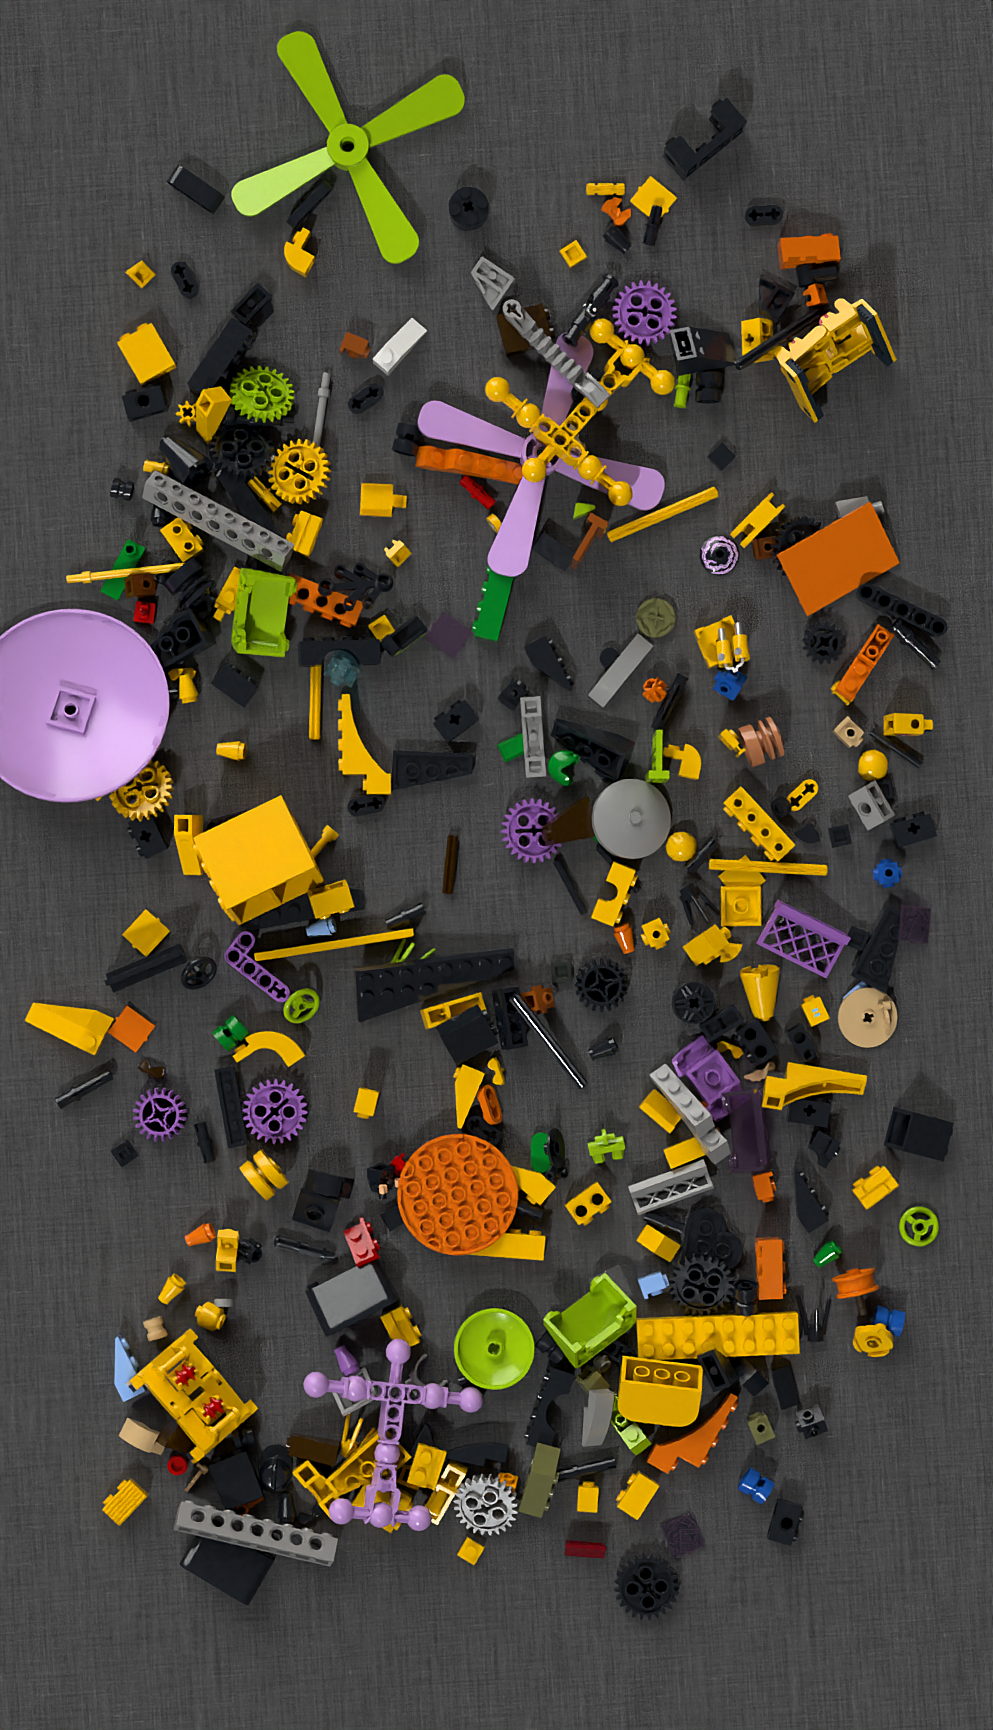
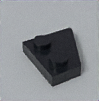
M761 275L759 279V314L777 323L795 293Z

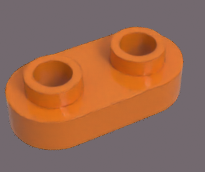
M491 1085L479 1087L477 1099L480 1102L484 1120L490 1125L500 1123L502 1121V1111L494 1088Z

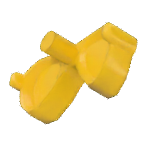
M193 668L172 669L168 672L171 680L176 681L181 674L191 673L193 680L196 670Z
M725 1041L717 1042V1050L720 1053L731 1049L732 1055L736 1059L744 1054L738 1046Z
M497 1057L492 1058L487 1066L495 1071L493 1083L503 1085L505 1084V1078L502 1073L504 1068L500 1067Z

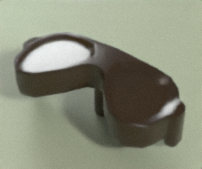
M143 1060L138 1064L137 1068L147 1073L148 1077L164 1078L165 1070L162 1066L151 1068L148 1060Z

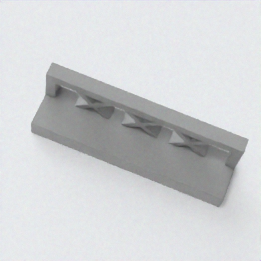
M704 1159L628 1186L638 1215L714 1188ZM704 1176L708 1183L703 1186L694 1184L698 1178ZM681 1184L688 1186L686 1192L683 1193L677 1192L676 1189ZM666 1191L669 1195L666 1199L661 1200L657 1198L659 1192ZM643 1198L650 1199L647 1206L639 1207L637 1200Z

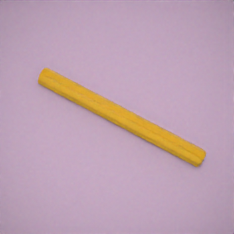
M711 487L608 531V539L610 542L616 541L718 497V491L715 487Z
M724 859L709 860L710 870L826 876L828 872L827 865Z

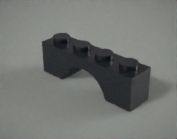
M353 636L342 637V640H335L334 637H323V641H315V638H303V641L298 643L299 667H319L324 657L329 652L335 650L345 651L352 655L358 666L378 665L381 663L380 639H374V636H362V640H354Z
M551 1366L550 1370L546 1369L543 1378L546 1384L544 1389L540 1388L537 1400L540 1402L538 1408H533L530 1417L533 1423L531 1427H527L524 1438L527 1439V1445L536 1447L537 1443L552 1446L556 1431L546 1419V1410L554 1398L569 1394L575 1373L555 1366Z

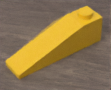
M33 1003L25 1018L26 1022L93 1055L98 1054L114 1018L97 1010Z
M378 1429L324 1481L337 1497L372 1481L373 1472L377 1466L375 1465L377 1460L374 1452L376 1446L380 1443L377 1442L380 1439ZM388 1430L386 1431L387 1438H390L392 1434ZM400 1444L397 1445L400 1456L395 1463L397 1465L396 1471L411 1458ZM384 1469L381 1476L387 1475L388 1470Z

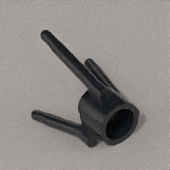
M693 883L679 890L681 894L679 898L690 925H693V920L686 901L688 903L693 902L706 923H711L697 901L699 896L717 914H720L717 907Z
M797 1294V1304L804 1327V1335H807V1341H824L831 1299L827 1300L822 1327L819 1324V1309L815 1308L814 1324H809L808 1328L801 1298Z

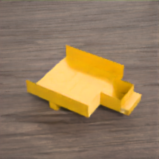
M361 483L360 516L392 517V507L406 508L407 496L393 495L392 484Z

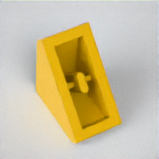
M646 1224L636 1240L669 1262H671L681 1246L648 1224Z

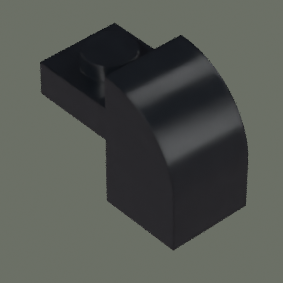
M309 1169L304 1189L328 1196L350 1199L354 1179Z

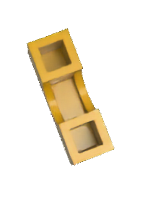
M613 861L606 881L613 883L617 887L618 894L610 901L598 898L591 918L610 926H614V923L619 924L623 912H620L622 904L626 905L630 894L627 893L629 886L634 887L638 875H635V869Z
M306 1459L293 1470L294 1476L304 1488H307L314 1495L319 1506L329 1516L331 1503L343 1497H337L324 1482L327 1478L313 1461Z

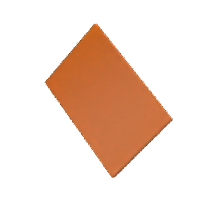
M871 502L864 504L777 554L806 616L811 615L900 563Z

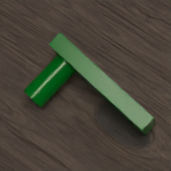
M128 539L112 570L136 568L146 548ZM127 577L106 579L100 592L119 601L125 590L124 578Z

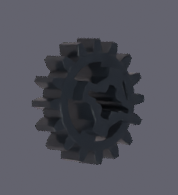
M828 621L824 623V626L817 622L816 628L813 625L809 627L811 632L805 631L804 634L807 638L802 639V642L806 643V646L802 649L808 650L806 657L812 656L813 663L818 659L819 665H822L824 660H826L827 664H830L831 658L835 661L838 660L836 654H843L840 648L846 646V644L841 643L845 636L839 635L842 631L841 629L835 630L836 624L829 627ZM819 630H827L831 633L829 635L822 634ZM813 636L815 645L811 648V638ZM831 638L826 644L827 648L826 646H822L817 649V647L821 643L820 639L825 640ZM834 639H836L837 646L835 650L832 647ZM825 652L828 656H820L816 653Z

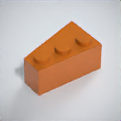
M832 233L814 237L809 235L780 238L777 245L780 269L796 268L804 264L839 263L841 260L838 236H833Z
M780 1237L755 1238L756 1278L759 1284V1300L783 1299V1294H786V1282H783L785 1262H782L785 1246L784 1241Z

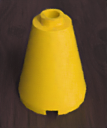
M758 965V968L752 969V966L740 970V977L753 1016L758 1018L759 1021H769L770 1017L774 1016L780 968L776 965Z

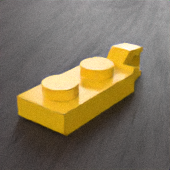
M235 566L215 601L214 607L218 609L213 617L220 622L226 613L230 615L235 610L240 569Z

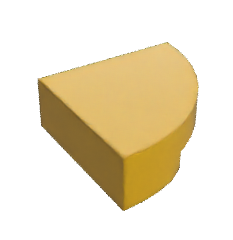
M729 943L724 947L725 952L721 954L720 962H728L734 959L741 951L742 944Z

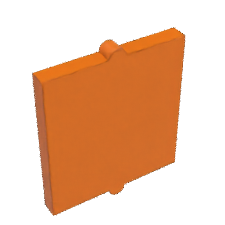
M127 1005L120 1016L115 1018L116 1021L108 1033L134 1052H137L144 1041H148L147 1037L155 1028V1025Z

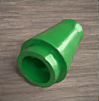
M834 1240L827 1241L812 1260L818 1268H821L839 1258L843 1251Z

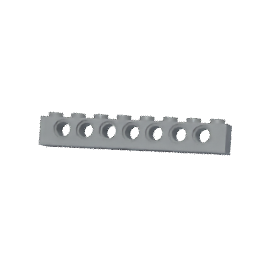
M156 470L145 482L143 499L280 572L290 561L294 544Z
M193 1501L181 1502L178 1507L174 1525L175 1531L329 1567L334 1562L338 1538H334L332 1534H317L308 1528L300 1530L294 1528L291 1524L279 1525L270 1519H263L262 1521L248 1514L243 1516L237 1515L232 1510H216V1507L210 1505L198 1506ZM193 1515L201 1516L202 1522L194 1521ZM218 1519L221 1521L222 1526L216 1527L212 1520ZM232 1524L240 1525L241 1531H235L232 1528ZM252 1529H258L261 1532V1536H255L252 1533ZM277 1533L280 1536V1540H274L271 1534ZM291 1538H297L300 1541V1545H294L291 1542ZM310 1543H317L319 1545V1550H314L311 1547Z

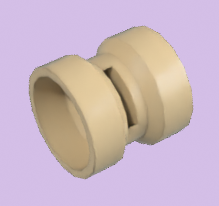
M162 1316L143 1321L144 1328L148 1331V1341L168 1336L166 1329L162 1325L164 1322Z

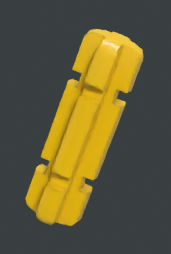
M588 183L586 185V194L613 195L616 193V195H624L625 184L598 183V185H595V183Z

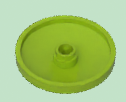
M490 1308L471 1315L459 1328L454 1342V1356L459 1370L471 1383L485 1389L497 1390L514 1385L528 1372L534 1358L535 1346L529 1327L519 1316L504 1309Z

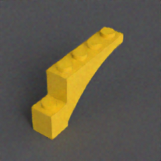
M342 694V699H338V711H342V719H338V731H342V739H338V749L342 751V759H339V771H343V775H367V778L363 779V790H367V795H391V774L385 773L365 749L354 723L350 694Z
M788 1062L784 1079L771 1076L766 1077L763 1088L762 1107L782 1110L783 1106L791 1102L819 1094L850 1093L863 1095L867 1076Z

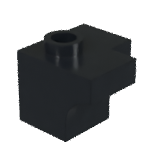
M816 1130L808 1148L816 1152L818 1156L817 1164L827 1168L830 1160L837 1156L841 1148L839 1146L841 1142Z

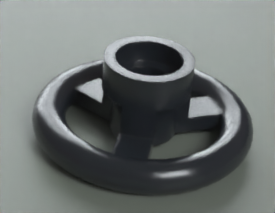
M200 957L188 962L181 974L182 985L187 989L196 990L209 984L217 972L216 962L209 957ZM210 964L211 971L209 975L206 977L204 975V970L207 967V965ZM194 978L201 980V982L196 984H190L187 981Z

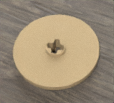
M860 988L851 992L842 1001L838 1011V1025L844 1037L854 1045L866 1048L875 1047L887 1041L893 1034L897 1025V1010L894 1002L887 994L885 995L874 988ZM884 1001H890L891 1009L888 1010L891 1029L889 1034H885L883 1009L877 1008V1005L882 1004ZM865 1013L869 1015L872 1014V1016L870 1017V1022L866 1020L863 1021V1019L865 1018Z

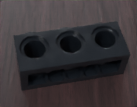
M519 987L491 990L501 1050L528 1046L524 1018L509 1000L514 993H519Z

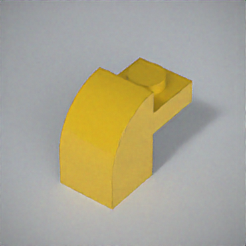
M302 228L301 232L297 231L292 242H294V245L286 241L284 255L287 264L293 271L307 277L315 262V256L303 250L311 233L309 230Z
M685 744L683 751H680V747L668 745V748H663V757L681 760L678 776L698 780L701 758L694 747Z
M232 1229L218 1230L217 1271L236 1272L239 1247L238 1231Z

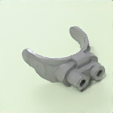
M427 1354L420 1356V1359L415 1364L414 1371L409 1374L410 1377L405 1381L406 1384L426 1386L417 1376V1367L426 1358ZM443 1380L442 1383H440L439 1385H446L448 1383V1380ZM413 1389L412 1392H413V1393L415 1394V1396H416V1395H417V1392H416L415 1389Z

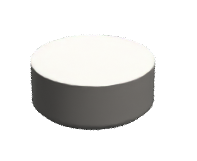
M215 1299L214 1305L216 1307H234V1300Z

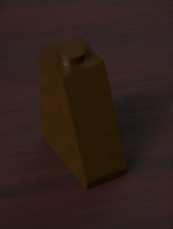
M589 797L576 800L542 826V838L546 846L595 837Z
M292 1433V1437L287 1438L286 1449L289 1450L288 1455L335 1466L340 1441Z

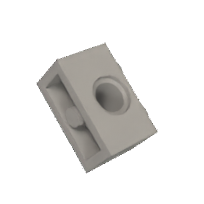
M876 781L848 796L867 830L874 828L895 815Z

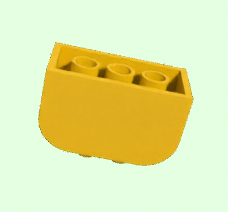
M623 1356L618 1391V1410L620 1414L631 1421L664 1426L683 1427L693 1423L698 1416L702 1395L703 1369L701 1365Z

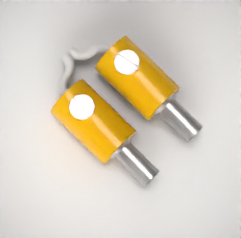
M740 622L734 624L736 635L732 637L735 661L741 662L736 668L730 667L733 665L731 643L729 640H726L724 628L718 629L719 641L716 642L718 666L727 670H733V673L738 672V668L745 661L750 660L747 635L743 634Z

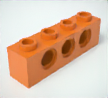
M292 573L289 574L297 582L296 593L289 597L288 604L295 606L298 603L303 605V610L314 613L315 610L322 613L321 617L332 621L335 618L340 620L339 624L351 628L352 625L356 627L364 608L361 601H356L354 610L346 611L344 614H337L335 612L336 606L343 604L344 599L349 596L333 592L326 597L328 599L327 605L320 607L317 605V600L324 596L318 592V584ZM300 590H308L309 597L307 599H300L298 597Z

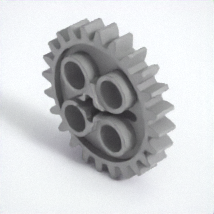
M482 1473L480 1479L473 1475L472 1481L467 1478L465 1484L461 1483L456 1491L453 1501L455 1503L454 1510H458L456 1517H462L460 1523L467 1522L466 1529L471 1526L474 1527L473 1533L480 1530L481 1535L485 1531H488L489 1536L492 1535L493 1531L499 1534L501 1529L506 1531L507 1527H511L513 1521L516 1520L519 1507H517L519 1500L516 1499L517 1493H511L513 1487H506V1480L500 1483L499 1476L493 1480L492 1474L485 1478Z

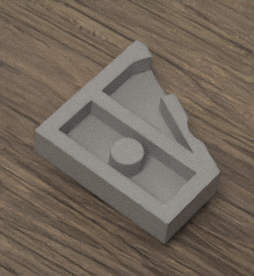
M483 256L471 271V275L487 304L494 311L515 278Z

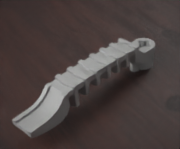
M511 299L504 303L503 312L506 320L515 327L520 335L555 370L557 369L562 377L568 380L570 385H573L577 391L583 394L597 408L610 397V394L589 373H584L580 365L576 366L575 361L569 359L565 351L562 352L559 345H555L551 337H547L544 334V330L536 326V322L518 301ZM509 309H516L517 315L513 312L509 313Z

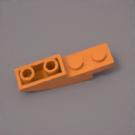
M878 624L834 691L852 701L895 635L889 633L888 630Z

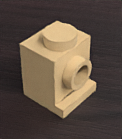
M848 716L832 731L848 748L852 745L857 747L864 740L862 737L864 732ZM849 729L854 731V735L852 737H849L847 735V731Z

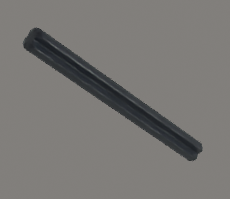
M816 307L735 360L734 365L736 369L742 370L819 320L826 314L824 307Z
M514 993L509 998L510 1002L576 1087L583 1089L588 1084L587 1080L519 993Z

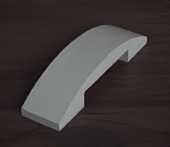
M637 634L588 696L604 708L620 686L653 648V645Z
M540 696L520 698L526 778L546 776L541 699Z

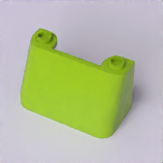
M248 568L240 569L231 633V644L237 653L285 657V651L289 649V640L286 639L284 634L288 600L297 590V582L293 577Z
M606 1273L600 1277H595L590 1283V1292L562 1313L550 1311L543 1319L544 1326L575 1368L589 1361L627 1332L636 1322L637 1306Z

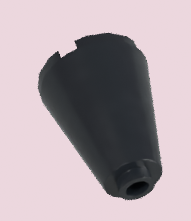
M165 436L160 441L159 450L178 483L192 489L200 484L198 480L202 476L204 478L208 476L213 466L208 457L175 436Z

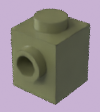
M587 1365L574 1378L587 1395H589V1390L608 1389L610 1387L601 1374L590 1365Z
M758 1411L749 1415L750 1419L746 1421L757 1445L775 1438L765 1412L761 1414Z

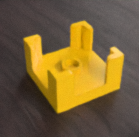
M732 615L709 626L698 628L693 632L708 669L718 665L716 642L719 641L718 629L720 628L725 629L726 640H729L731 643L732 658H735L732 637L736 635Z

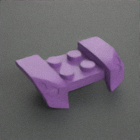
M703 1035L683 1048L672 1059L677 1077L679 1078L685 1074L706 1103L705 1109L711 1114L715 1122L722 1120L749 1100L740 1087V1080L718 1050L711 1047Z

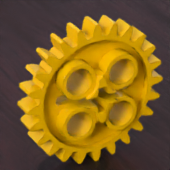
M298 439L296 444L291 440L290 447L283 444V451L277 449L279 455L278 457L274 456L275 463L271 465L273 470L268 471V474L273 476L269 479V482L274 483L271 488L276 491V495L282 496L283 500L287 501L289 499V502L294 504L295 500L298 504H302V500L309 503V497L316 500L315 493L318 492L322 495L323 493L320 488L328 487L324 482L325 480H330L326 474L332 472V470L326 467L331 462L325 460L328 455L323 453L324 449L318 447L316 443L313 442L311 444L308 440H305L303 443L302 440ZM299 455V460L294 462L295 456ZM286 463H289L294 467L298 468L299 470H302L308 475L314 477V479L310 480L304 477L303 475L295 472L294 470L286 467ZM315 464V469L310 471V466ZM290 472L288 479L284 480L285 474ZM306 481L304 488L300 489V484Z
M151 759L148 765L131 780L133 781L131 785H124L111 792L112 794L109 798L113 801L112 805L116 808L119 814L122 813L124 818L129 816L132 821L136 816L139 821H142L143 816L150 820V814L157 817V810L164 812L162 806H169L166 799H172L173 797L169 792L174 791V788L171 786L173 780L170 778L171 775L166 771L165 766H161L158 761L153 764ZM153 775L150 780H146L148 776ZM156 793L155 797L149 798L151 794ZM137 798V801L135 803L130 804V802L133 799Z

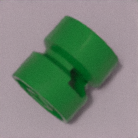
M234 1014L225 1021V1026L220 1025L212 1032L228 1052L237 1045V1040L242 1041L250 1034ZM230 1031L233 1035L228 1037L227 1034Z

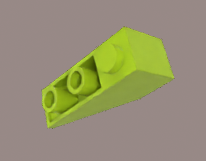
M614 1393L610 1422L629 1449L635 1455H638L652 1443L637 1422L628 1420L620 1414L618 1410V1397Z

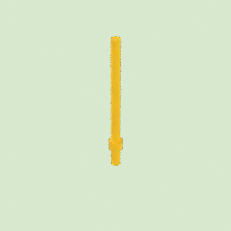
M185 563L93 573L91 571H84L82 574L67 575L66 579L67 583L83 582L85 584L92 583L94 580L175 572Z

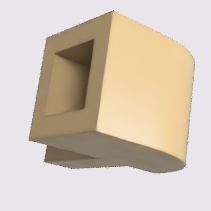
M127 1418L119 1434L123 1440L148 1453L153 1452L161 1455L165 1448L156 1442L160 1432L150 1429L142 1422Z

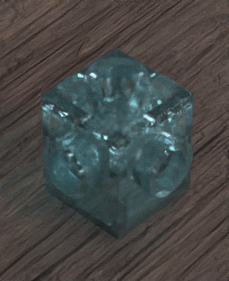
M332 656L324 675L331 678L329 682L339 687L341 684L352 688L360 669L351 665L352 661L341 656L338 659Z

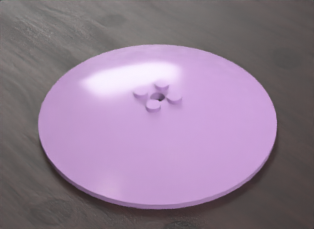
M60 609L44 612L25 619L0 636V778L14 789L37 799L62 803L81 802L99 798L116 791L134 779L148 765L158 750L166 731L170 709L169 690L163 668L157 656L137 632L123 622L99 612L82 609ZM68 706L76 707V712L72 715L66 714L65 710Z

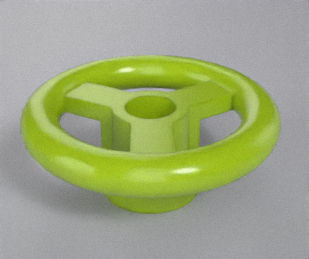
M307 988L294 992L285 1002L283 1010L285 1018L292 1023H302L309 1020L319 1008V995L316 991ZM303 995H311L314 1001H307ZM290 1006L294 1009L292 1014H290ZM311 1008L307 1014L298 1017L302 1011Z
M921 1206L912 1207L902 1215L899 1222V1231L902 1238L908 1244L918 1247L925 1246L936 1238L939 1231V1222L936 1215L930 1209ZM920 1212L928 1215L930 1219L915 1220L910 1215ZM906 1220L912 1224V1230L915 1233L914 1239L910 1238L906 1233ZM918 1223L923 1225L921 1230L916 1229ZM933 1225V1230L930 1236L924 1240H920L921 1235L926 1234L929 1229V1226Z

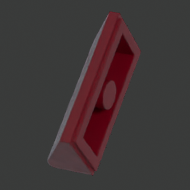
M565 1541L564 1554L566 1556L602 1559L605 1557V1543Z

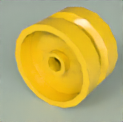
M261 1149L253 1156V1160L258 1168L250 1161H246L239 1168L256 1191L268 1201L275 1195V1190L270 1182L278 1189H282L289 1181L277 1163Z

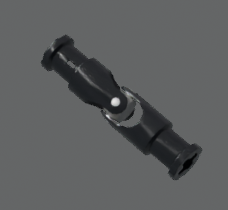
M604 274L602 277L603 281L590 294L587 303L583 305L571 322L570 329L562 335V339L566 344L577 347L578 340L582 334L588 331L599 314V310L610 299L613 289L618 287V281L613 276ZM585 316H589L591 318L587 321Z

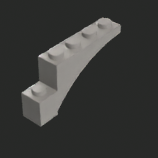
M666 1063L650 1074L651 1080L678 1112L708 1158L716 1164L731 1154L727 1140L715 1128L711 1114Z

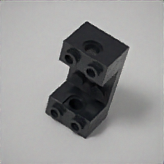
M725 98L723 101L719 99L711 106L713 109L710 111L711 116L709 120L718 131L711 137L712 140L708 144L705 142L696 149V153L681 135L677 138L672 137L665 143L666 147L664 148L663 157L682 181L745 131L747 121L728 98Z

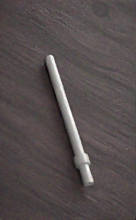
M323 373L321 388L318 389L319 403L313 442L318 447L321 444L327 398L330 397V373ZM315 464L310 466V471L315 469ZM308 475L307 477L310 480L314 479V477Z

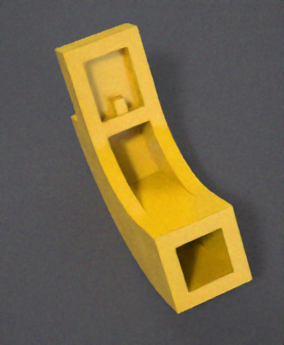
M263 1031L246 1037L245 1039L249 1045L246 1047L243 1044L235 1049L236 1054L233 1055V1058L236 1062H239L258 1049L268 1048L276 1051L286 1065L290 1067L306 1055L290 1037L278 1032Z

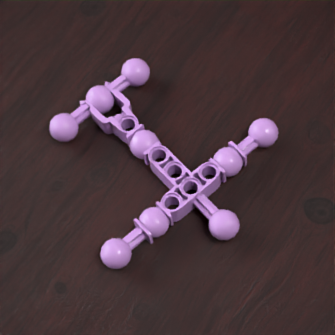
M394 1339L387 1345L386 1356L391 1362L389 1382L368 1381L357 1375L349 1378L342 1377L341 1381L328 1380L320 1372H312L304 1380V1390L310 1397L318 1398L326 1392L340 1393V1397L347 1398L353 1402L360 1401L361 1399L381 1401L378 1436L380 1439L377 1440L380 1443L376 1446L374 1452L377 1460L375 1465L377 1466L374 1469L371 1484L365 1489L364 1507L353 1506L349 1500L344 1498L333 1501L329 1507V1516L337 1524H346L351 1519H363L364 1524L370 1522L374 1527L378 1528L386 1527L389 1524L394 1527L396 1522L408 1523L409 1527L415 1531H423L428 1528L432 1517L429 1509L425 1506L417 1505L409 1511L398 1510L401 1492L396 1488L395 1468H397V1465L395 1463L400 1456L397 1445L400 1444L398 1440L402 1430L404 1403L421 1404L429 1409L446 1408L447 1404L460 1405L468 1413L476 1412L482 1407L483 1395L474 1387H467L459 1393L448 1392L447 1387H442L435 1383H430L426 1386L402 1384L403 1363L411 1355V1348L405 1340ZM374 1385H376L378 1387V1393L373 1396L371 1393V1389ZM396 1387L397 1395L392 1398L390 1394L391 1389ZM413 1389H415L416 1392H417V1395H416V1397L412 1400V1399L410 1398V1392H411ZM393 1407L395 1415L390 1418L388 1411ZM392 1428L393 1435L387 1438L386 1431ZM387 1469L388 1476L383 1479L381 1476L382 1471ZM376 1491H390L389 1505L385 1502L374 1503Z

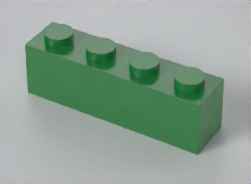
M488 565L486 574H489L488 582L484 581L481 593H484L483 601L479 600L476 612L480 613L479 618L474 620L471 631L475 632L474 637L498 643L514 577L497 574Z

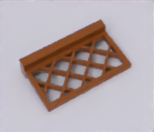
M590 513L586 521L585 530L588 532L572 558L571 568L574 570L579 566L595 536L602 539L606 533L608 522L593 513Z

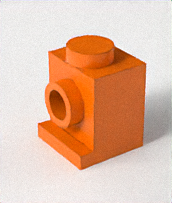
M772 1171L751 1176L756 1197L758 1200L762 1199L763 1203L774 1200L773 1191H776L774 1179L770 1180L769 1178L773 1176Z

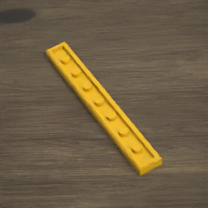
M412 928L254 953L256 961L402 939L413 937L414 930Z

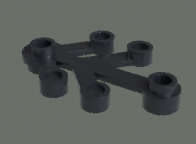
M356 563L353 573L347 570L344 565H337L334 575L337 578H346L351 582L334 583L331 579L323 578L319 581L318 592L320 595L327 597L333 592L354 590L343 602V608L346 611H352L356 601L364 591L374 588L370 595L365 596L362 601V606L365 609H372L380 593L390 591L393 588L394 582L389 574L380 573L377 575L366 568L363 563ZM364 575L370 580L365 581L360 577Z

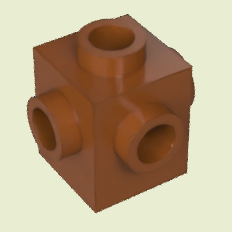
M543 985L531 987L529 992L521 993L522 998L529 1007L536 1011V1015L547 1013V1008L555 1007L551 987L543 989Z

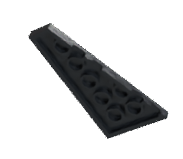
M349 888L354 907L350 908L348 912L364 910L361 890ZM308 893L245 922L246 931L316 919ZM337 912V913L331 914V916H333V915H338V914H343V913Z

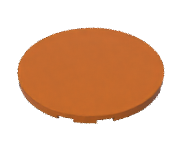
M444 1135L422 1145L406 1162L398 1183V1207L408 1230L426 1247L448 1255L472 1254L494 1244L509 1228L518 1203L517 1180L506 1157L491 1143L471 1135Z

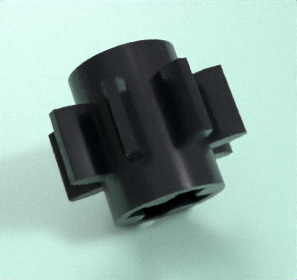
M252 1238L242 1241L238 1247V1251L241 1253L238 1258L249 1265L251 1262L259 1261L262 1257V1251L260 1250L262 1244Z

